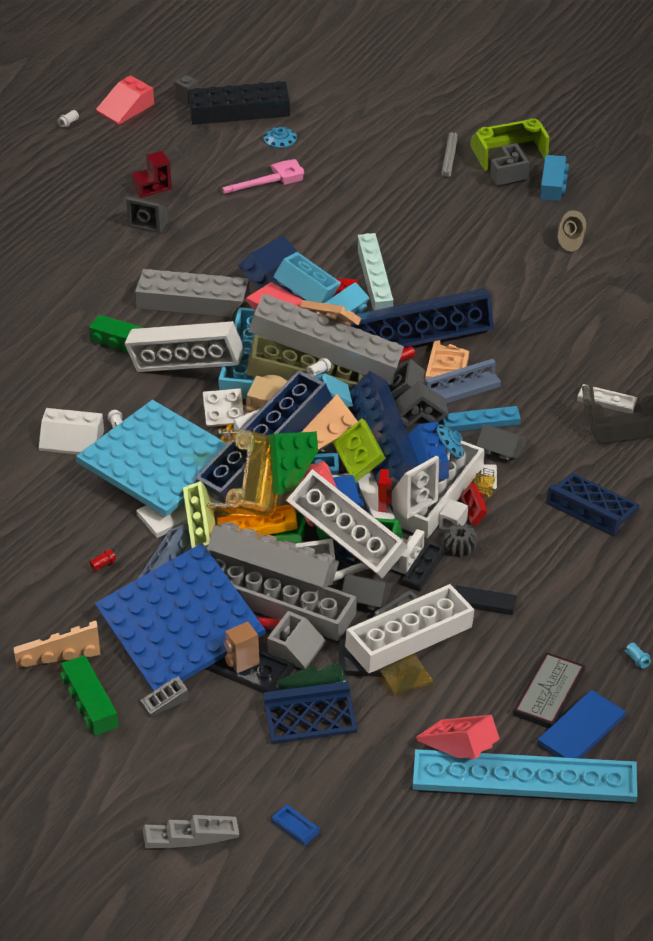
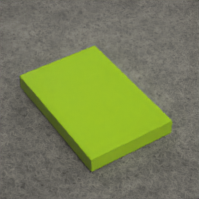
M363 418L333 442L348 474L354 476L355 483L386 459L367 422Z

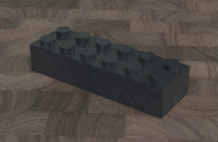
M286 81L188 90L192 125L290 116V99Z

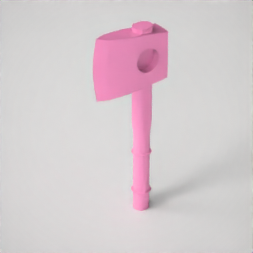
M296 159L281 161L270 165L275 174L234 185L230 184V186L222 187V191L226 194L276 181H281L284 185L302 181L304 169L300 167Z

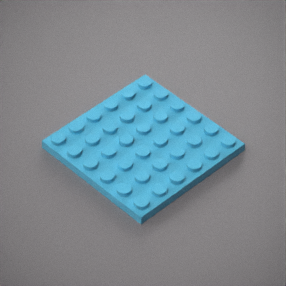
M151 400L76 455V462L167 517L185 502L183 487L197 483L195 477L227 443L156 401Z

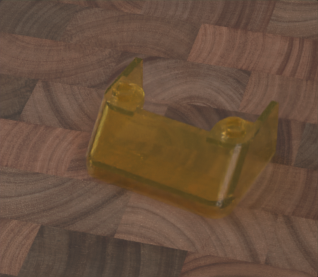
M218 429L219 434L230 441H235V445L239 449L247 450L242 488L231 489L226 495L225 503H207V507L219 514L271 515L275 511L278 494H274L270 436L249 430Z

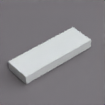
M583 384L577 396V401L632 414L638 397Z

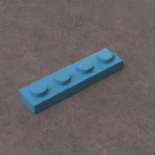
M517 406L449 413L442 419L444 426L454 432L455 430L482 429L483 424L492 427L521 424V418Z

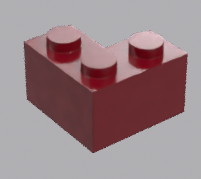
M163 151L146 155L147 169L132 173V186L140 198L172 189L170 161Z

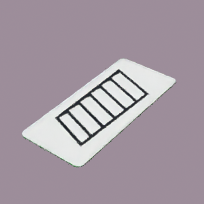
M484 464L481 469L482 489H497V465Z

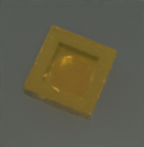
M476 473L474 484L477 485L479 492L483 493V496L491 497L495 477Z

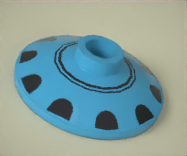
M285 127L272 128L264 134V142L273 148H286L292 146L297 140L296 133Z
M439 425L437 433L443 445L455 457L462 458L464 456V449L460 433L456 430L453 432L444 425Z

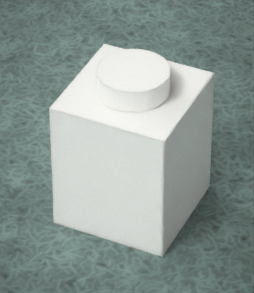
M450 499L439 514V528L446 530L451 525L458 526L459 523L463 526L468 518V505Z

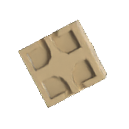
M277 375L256 376L247 394L246 414L261 409L286 384L287 380Z

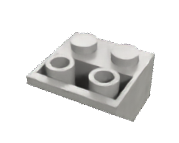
M287 611L267 638L268 654L293 663L294 666L303 670L308 667L325 643V639L307 618Z

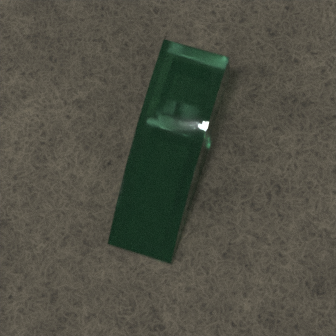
M337 662L320 670H317L312 665L276 681L277 691L345 682V673Z

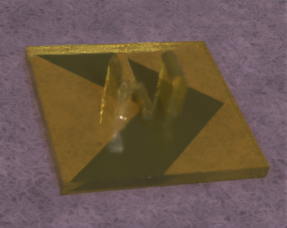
M415 653L379 669L395 695L433 683L432 678Z

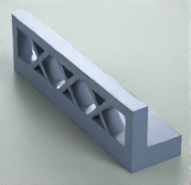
M490 359L425 379V385L431 389V384L439 382L432 390L444 397L446 403H450L501 387V380L495 374V360ZM489 367V371L481 373L485 368ZM474 372L470 377L464 378L468 373ZM456 377L453 382L447 383L451 378Z
M186 524L169 530L138 579L192 548L189 527Z

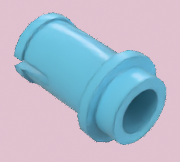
M630 643L626 647L625 653L635 661L637 667L646 668L651 662L650 655L644 653L635 643Z

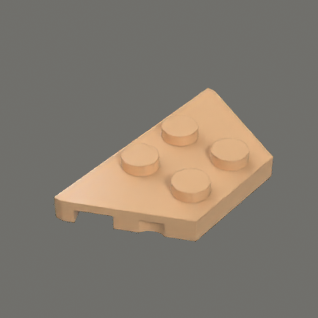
M302 300L300 305L301 308L345 323L348 326H351V324L359 325L361 320L359 316L351 311H345L346 307L306 300Z
M440 340L434 341L425 379L467 367L469 351L457 348L451 344L448 347L440 345Z

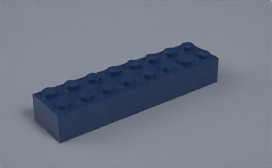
M482 288L358 313L355 315L361 318L359 325L351 324V327L377 335L385 340L396 342L404 347L494 329L491 294Z
M298 370L195 477L196 481H201L212 498L230 507L271 464L269 434L302 432L333 399L326 383Z
M369 371L350 390L353 406L349 408L357 421L363 418L367 422L386 458L372 469L378 486L381 469L389 470V478L394 477L400 481L406 472L419 466L387 381Z

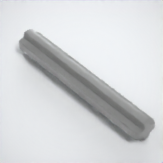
M451 132L448 136L442 167L443 177L451 176L458 139L457 133Z

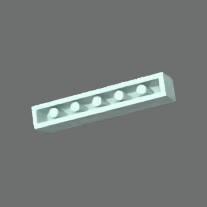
M376 233L358 235V254L372 309L378 310L393 307V297Z

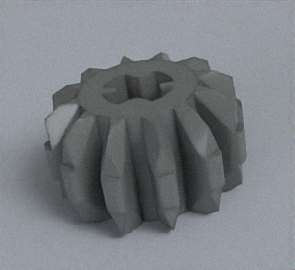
M459 523L458 526L451 525L450 528L446 529L443 544L447 552H452L453 556L460 554L462 557L464 553L469 555L471 551H475L478 537L474 528H469L468 524L461 526Z

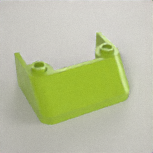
M529 119L497 126L482 127L472 136L470 146L482 168L486 171L488 170V149L534 141L545 159L549 153L550 137L540 121Z

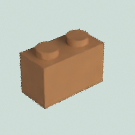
M248 621L225 631L226 641H224V645L227 650L225 660L229 667H233L239 673L259 664L258 634Z

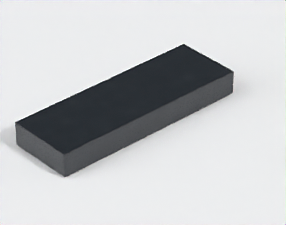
M427 541L401 580V585L420 592L446 553V548Z
M456 585L455 590L472 608L513 615L517 595Z

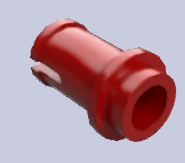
M412 346L403 349L398 364L403 360L415 357V350Z
M111 549L104 550L103 554L90 560L89 564L93 571L96 572L108 564H114L116 556Z

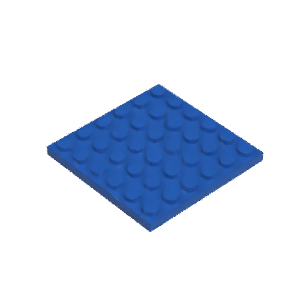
M203 543L95 603L96 608L153 692L176 677H179L183 682L227 655L224 641H226L225 631L248 621L258 634V638L266 634L265 628Z

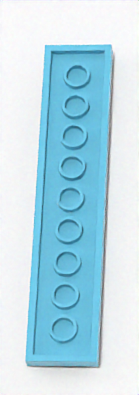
M415 749L413 790L637 802V762L480 753L478 758L468 760L467 757L456 758L442 751Z

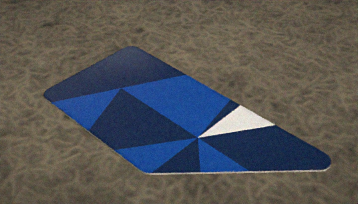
M338 546V558L349 566L355 565L354 556L342 546Z

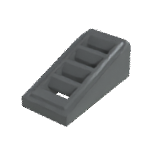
M176 677L141 699L140 702L149 716L152 717L188 701V690L181 679Z

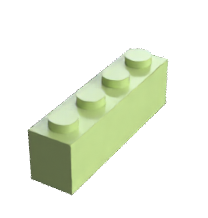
M199 481L183 487L191 546L194 548L203 543L207 548L215 525L211 494L204 484Z

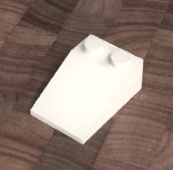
M437 455L406 472L392 491V507L406 519L438 502L439 457Z

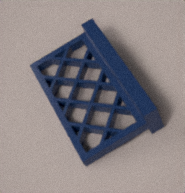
M573 472L558 485L552 484L549 487L546 500L547 504L612 536L618 533L619 526L637 512L640 506ZM575 481L579 484H571V482ZM574 490H583V492H574ZM591 498H599L600 501H591ZM608 506H616L617 509H608ZM621 506H627L629 509H622Z
M349 681L263 693L271 744L357 733ZM346 700L347 706L343 711L334 706L337 701ZM322 703L327 708L321 714L313 709L316 704ZM301 706L305 711L301 716H298L292 712L294 707ZM279 709L284 714L278 720L271 715L270 710ZM330 709L339 714L335 721L325 716ZM309 712L318 717L313 724L304 719ZM288 715L297 720L292 727L283 723V720ZM344 717L351 722V726L342 727L338 723ZM321 720L331 725L327 730H320L316 727ZM300 723L309 728L306 733H299L295 729ZM278 726L288 731L284 736L275 737L274 734Z

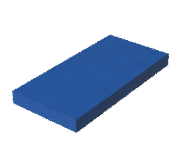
M591 690L538 739V745L556 757L581 759L626 716V711Z

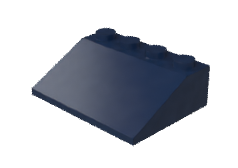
M283 235L250 253L238 264V267L258 290L272 282L293 294L291 289L280 285L273 276L283 259L298 251Z

